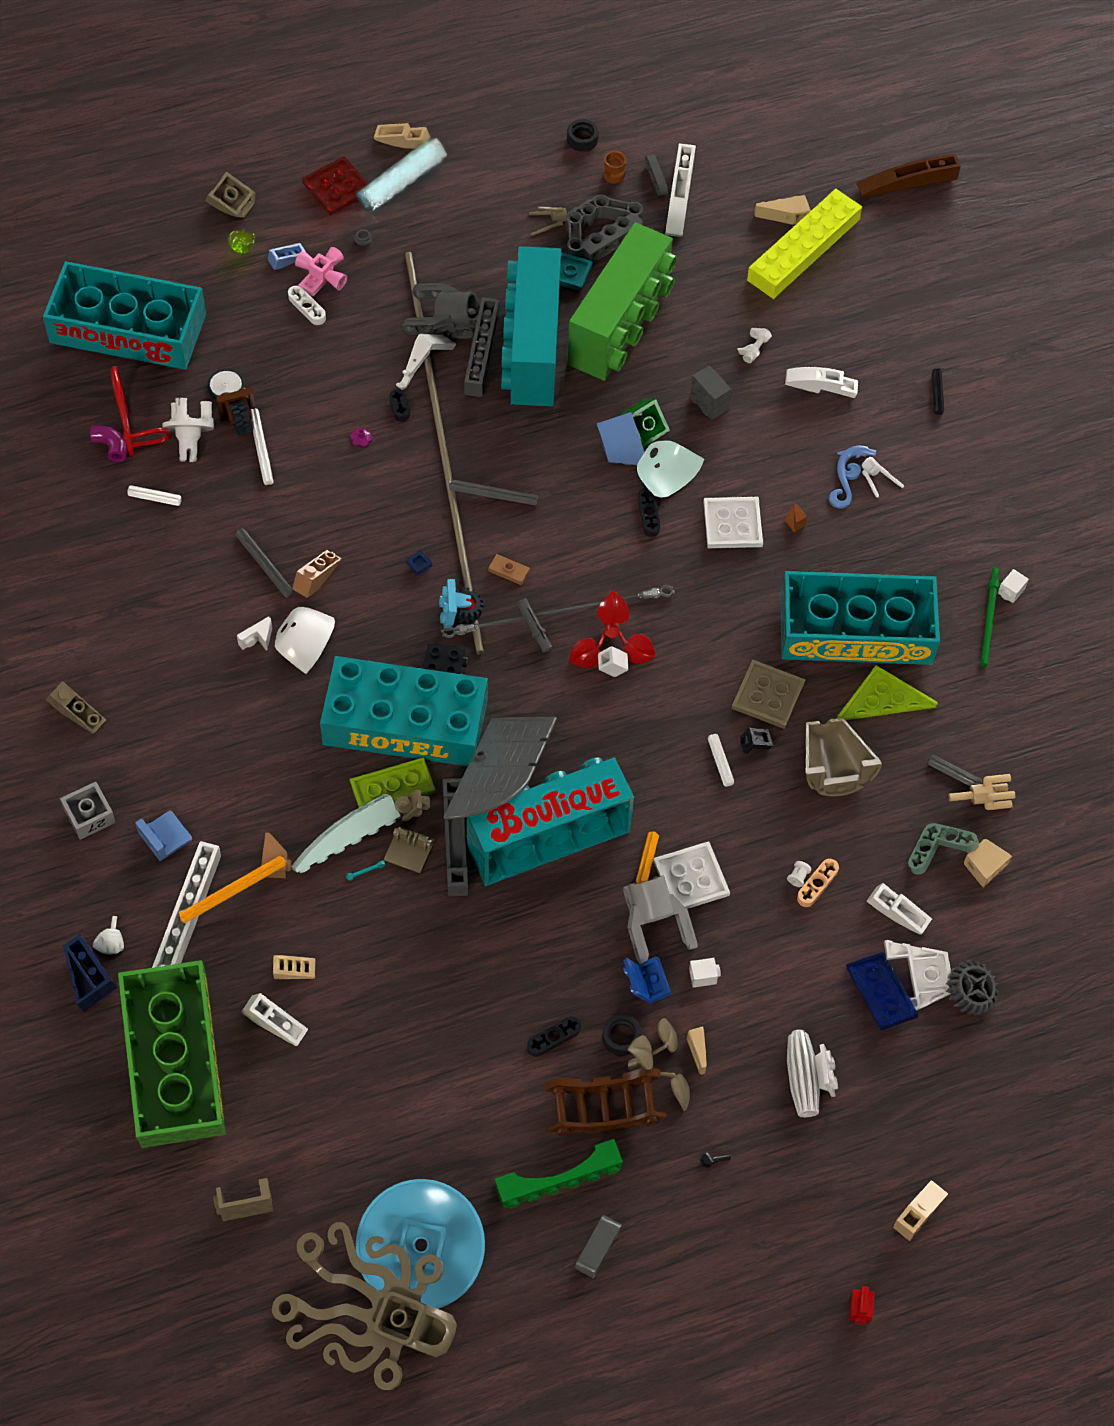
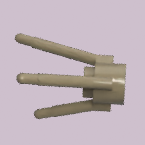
M538 207V210L543 211L529 212V215H551L552 221L556 222L531 233V236L557 226H563L567 215L566 208Z

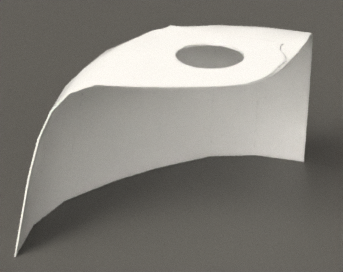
M298 607L289 614L279 628L276 635L275 648L288 661L306 674L313 667L325 648L333 631L335 620L333 617L319 611ZM295 622L296 625L291 627L292 623ZM288 623L286 629L281 633L284 625Z

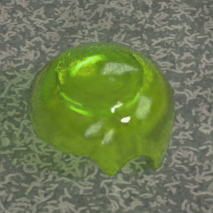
M243 229L242 231L231 232L227 242L233 251L244 254L252 249L256 238L254 233L249 235Z

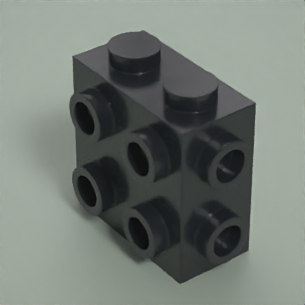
M428 643L422 669L465 675L463 668H467L468 656H465V649L459 646L450 647L439 643Z

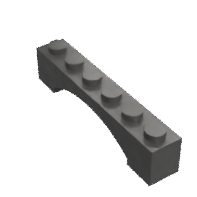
M462 778L443 779L444 814ZM464 818L444 819L448 896H467L468 878Z

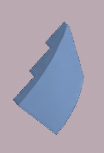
M629 412L597 423L608 462L637 465L644 454V449L632 413Z

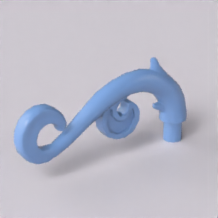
M858 445L837 452V454L841 455L837 463V473L847 498L844 501L837 499V495L843 493L842 489L832 491L829 495V502L833 507L843 509L850 505L852 494L847 479H857L861 469L858 464L850 463L847 466V469H850V471H847L845 465L854 456L856 458L860 456L866 457V455L875 457L876 450L868 449V446Z

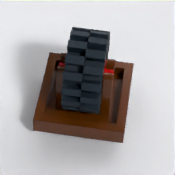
M252 387L241 388L235 392H225L216 396L220 420L229 418L230 424L234 425L237 435L251 432L250 420L252 418L250 409H255Z

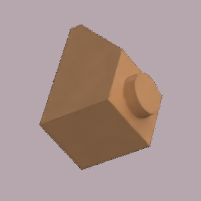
M265 833L261 866L278 856H282L286 865L267 877L286 878L287 871H291V860L288 859L287 851L270 833Z

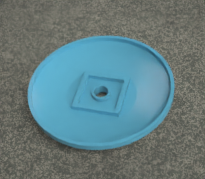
M408 1180L386 1189L368 1206L357 1231L356 1252L360 1260L369 1264L385 1266L398 1279H401V1264L398 1256L390 1253L380 1258H371L366 1252L365 1245L371 1237L379 1236L383 1238L384 1242L381 1244L374 1243L372 1245L374 1251H378L390 1244L404 1248L409 1256L411 1266L409 1289L416 1288L419 1282L415 1273V1266L418 1260L428 1254L437 1256L443 1262V1275L436 1283L427 1285L421 1297L422 1303L437 1309L454 1302L470 1288L479 1274L484 1259V1230L475 1208L459 1191L435 1180ZM425 1239L427 1241L425 1251L420 1252L416 1249L417 1240ZM431 1262L426 1265L424 1269L426 1276L432 1275L435 1272L434 1263ZM362 1273L369 1285L379 1291L384 1288V1280L381 1277Z

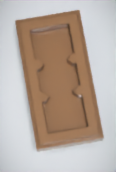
M496 554L488 571L522 585L530 572V568Z

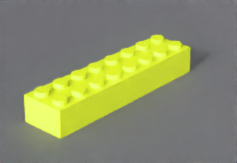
M835 189L749 267L747 281L774 299L860 220L862 206Z

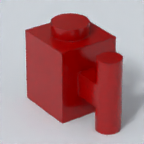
M862 1286L861 1290L853 1289L851 1292L849 1320L854 1321L857 1325H866L873 1318L875 1292L870 1291V1287Z

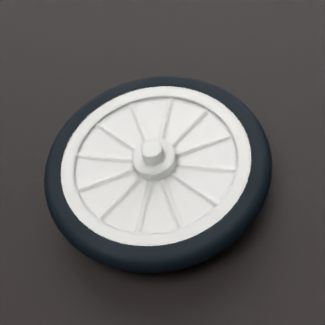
M223 369L213 373L207 382L208 392L215 399H217L216 396L222 393H231L245 388V381L242 375L231 369Z

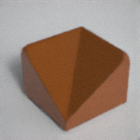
M795 504L786 515L784 521L793 532H796L805 527L807 515L798 504Z

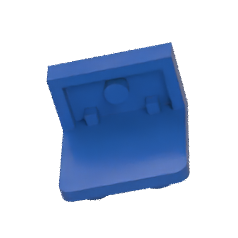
M658 957L651 958L639 965L628 958L623 960L625 964L623 970L630 979L631 984L629 987L634 996L636 995L641 1000L652 1004L672 994Z

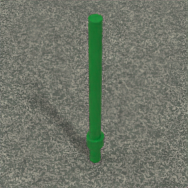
M992 568L991 580L988 582L989 597L980 662L982 667H987L989 660L996 594L1000 585L998 581V568Z

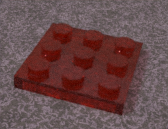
M345 156L302 178V183L330 215L373 193V188Z

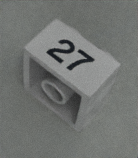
M97 782L60 798L62 807L80 840L116 823L113 812Z

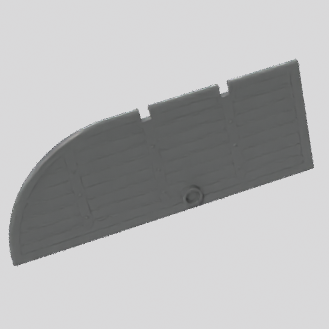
M557 717L491 718L444 814V819H458L482 814L516 797L529 783L535 766L545 748L546 741H548L557 721Z

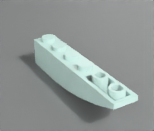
M383 794L335 822L304 850L291 866L292 870L303 873L311 868L310 865L315 862H324L328 859V855L342 852L348 844L354 845L362 840L361 837L377 833L381 826H389L395 823L396 818L400 817V814L395 808L391 796Z

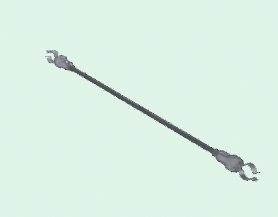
M664 585L662 589L655 587L642 591L637 595L622 598L625 601L637 598L658 599L661 595L670 597L672 593L675 594V590H672L670 594H665L662 592L664 588L672 590L673 587ZM601 602L542 612L535 615L536 617L584 609L599 606ZM521 616L484 624H458L455 628L446 626L444 630H441V633H443L442 637L452 638L455 634L461 636L474 632L479 628L525 619ZM446 629H452L454 633L452 635H447L444 633V631Z

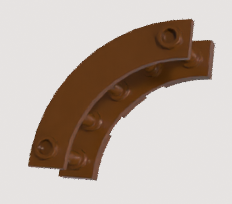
M642 1067L623 1073V1078L614 1080L611 1079V1076L592 1078V1082L581 1083L580 1079L556 1077L544 1082V1091L552 1092L555 1095L558 1123L548 1127V1131L564 1136L570 1133L614 1131L645 1124H657L658 1120L666 1118V1113L656 1112L654 1109L651 1087L653 1080L661 1077L660 1069L651 1068V1070H645ZM641 1084L644 1090L646 1113L634 1116L631 1089H633L632 1086ZM620 1089L623 1091L626 1118L611 1121L608 1093L611 1090ZM597 1092L600 1097L603 1122L587 1123L584 1095ZM573 1093L576 1096L579 1123L566 1122L563 1094Z

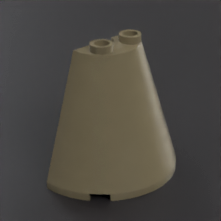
M844 718L830 719L826 724H820L819 721L806 723V779L812 790L815 789L818 791V794L824 796H843L864 788V783L868 780L872 781L878 775L882 766L881 761Z

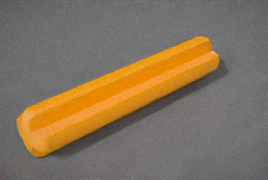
M654 831L647 834L636 877L637 884L646 882L649 878L659 835Z

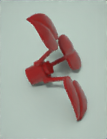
M611 590L597 609L598 618L604 623V632H602L599 643L596 645L592 638L580 640L571 650L569 661L584 668H592L598 665V653L602 652L599 648L606 636L609 638L620 637L623 644L626 645L622 651L627 653L628 661L631 663L640 664L648 662L655 657L656 653L651 640L646 635L635 634L629 638L628 642L624 639L620 632L619 624L627 621L629 608L625 600L617 592Z

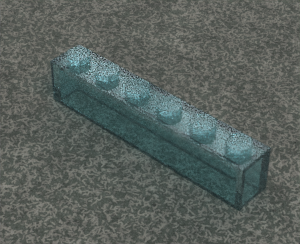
M437 137L430 138L355 194L365 211L372 210L375 212L382 207V203L391 201L394 198V194L404 191L406 185L416 182L419 179L418 176L428 173L431 170L430 167L440 164L443 161L442 158L447 154Z

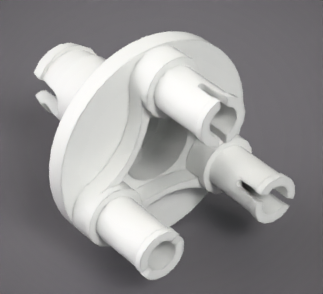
M175 398L176 403H171V419L162 423V428L175 432V436L179 440L180 461L185 462L187 460V451H189L190 462H196L197 441L201 437V432L214 430L212 402H200L201 418L196 419L190 418L187 415V398Z

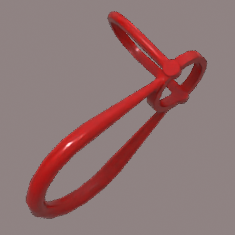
M112 366L110 369L111 379L123 424V437L126 440L129 456H134V447L154 445L169 440L171 433L165 428H155L130 434L128 409L118 368ZM154 433L167 434L160 439L132 443V439Z

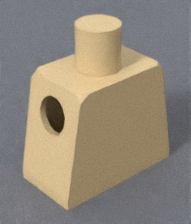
M984 839L979 843V847L975 851L967 852L968 855L965 858L964 865L984 888L1009 864L1012 856L989 840Z

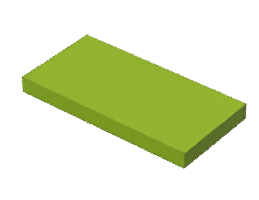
M424 757L350 779L358 807L383 794L390 795L395 804L396 799L401 796L408 797L414 790H421V796L436 793Z

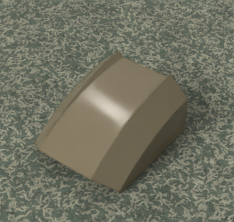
M225 172L220 182L211 190L205 201L224 213L245 218L255 204V192L228 172Z

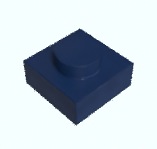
M421 550L406 559V564L417 576L432 567V562Z

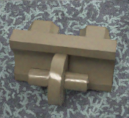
M414 790L408 797L401 796L396 799L395 808L398 812L404 814L402 821H409L412 817L421 816L422 810L430 808L429 796H421V790Z

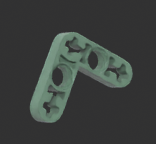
M937 823L928 824L924 828L909 858L910 870L918 875L924 873L939 845L966 852L975 851L979 847L977 835L970 831ZM949 835H956L954 840H946ZM924 846L931 847L927 852L921 851V848Z

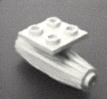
M794 1030L788 1036L787 1048L791 1094L798 1116L812 1117L819 1114L820 1089L829 1091L831 1097L836 1096L835 1089H838V1083L833 1073L835 1061L831 1056L830 1050L827 1051L824 1044L820 1045L821 1052L815 1056L809 1035L806 1032L804 1033L803 1030Z

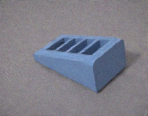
M300 243L270 249L268 261L274 270L281 269L295 263L299 253L305 250Z

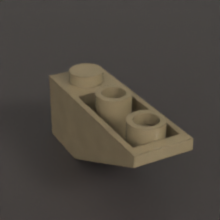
M63 681L45 699L61 714L92 734L106 721L101 714Z

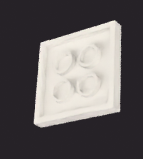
M759 497L704 498L707 548L763 546Z
M709 841L653 858L658 875L665 876L669 893L673 894L686 909L730 896V891Z

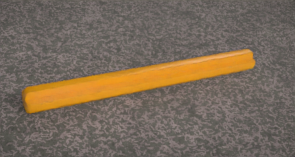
M282 856L274 858L179 913L181 921L187 923L286 865Z

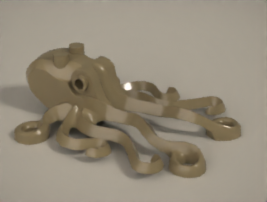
M343 1222L332 1224L327 1235L329 1242L332 1245L337 1244L338 1240L335 1238L334 1232L337 1229H341L353 1267L360 1273L376 1275L384 1280V1288L379 1291L355 1276L333 1274L327 1271L318 1263V1259L324 1251L323 1239L316 1233L304 1234L297 1242V1252L300 1258L327 1282L345 1284L364 1294L372 1302L373 1308L363 1309L345 1303L327 1309H315L296 1296L282 1294L275 1299L272 1305L274 1317L281 1322H290L302 1312L307 1317L316 1320H329L338 1316L348 1315L365 1322L368 1327L365 1334L356 1335L341 1324L330 1323L312 1332L299 1342H294L293 1335L303 1330L302 1326L297 1324L287 1332L286 1341L290 1348L301 1349L327 1334L338 1335L353 1346H372L373 1350L356 1363L348 1359L343 1347L339 1343H330L325 1347L323 1358L328 1364H335V1360L330 1357L329 1353L331 1350H336L343 1368L355 1373L371 1366L380 1357L385 1347H388L390 1349L389 1359L386 1358L379 1363L374 1371L375 1384L382 1390H393L401 1383L402 1369L397 1362L403 1345L434 1357L441 1356L448 1351L457 1327L453 1315L421 1302V1297L427 1285L436 1283L443 1275V1262L437 1256L428 1254L418 1260L415 1266V1273L419 1282L416 1288L409 1289L411 1266L409 1256L403 1247L390 1244L378 1251H374L372 1249L374 1243L381 1244L384 1242L383 1238L379 1236L371 1237L365 1245L366 1252L371 1258H380L390 1253L398 1256L401 1264V1279H398L385 1266L369 1264L360 1260L355 1250L349 1227ZM314 1240L316 1243L314 1251L307 1253V1242ZM431 1262L434 1263L435 1272L432 1275L426 1276L424 1270L426 1265ZM288 1301L291 1305V1311L286 1315H282L281 1306ZM390 1368L393 1372V1379L386 1383L383 1380V1374Z

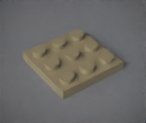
M752 660L731 709L785 729L806 679Z

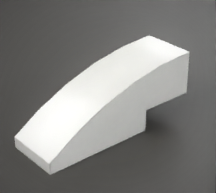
M884 883L878 885L867 900L870 905L893 921L920 935L932 920L931 917L903 894L897 895Z

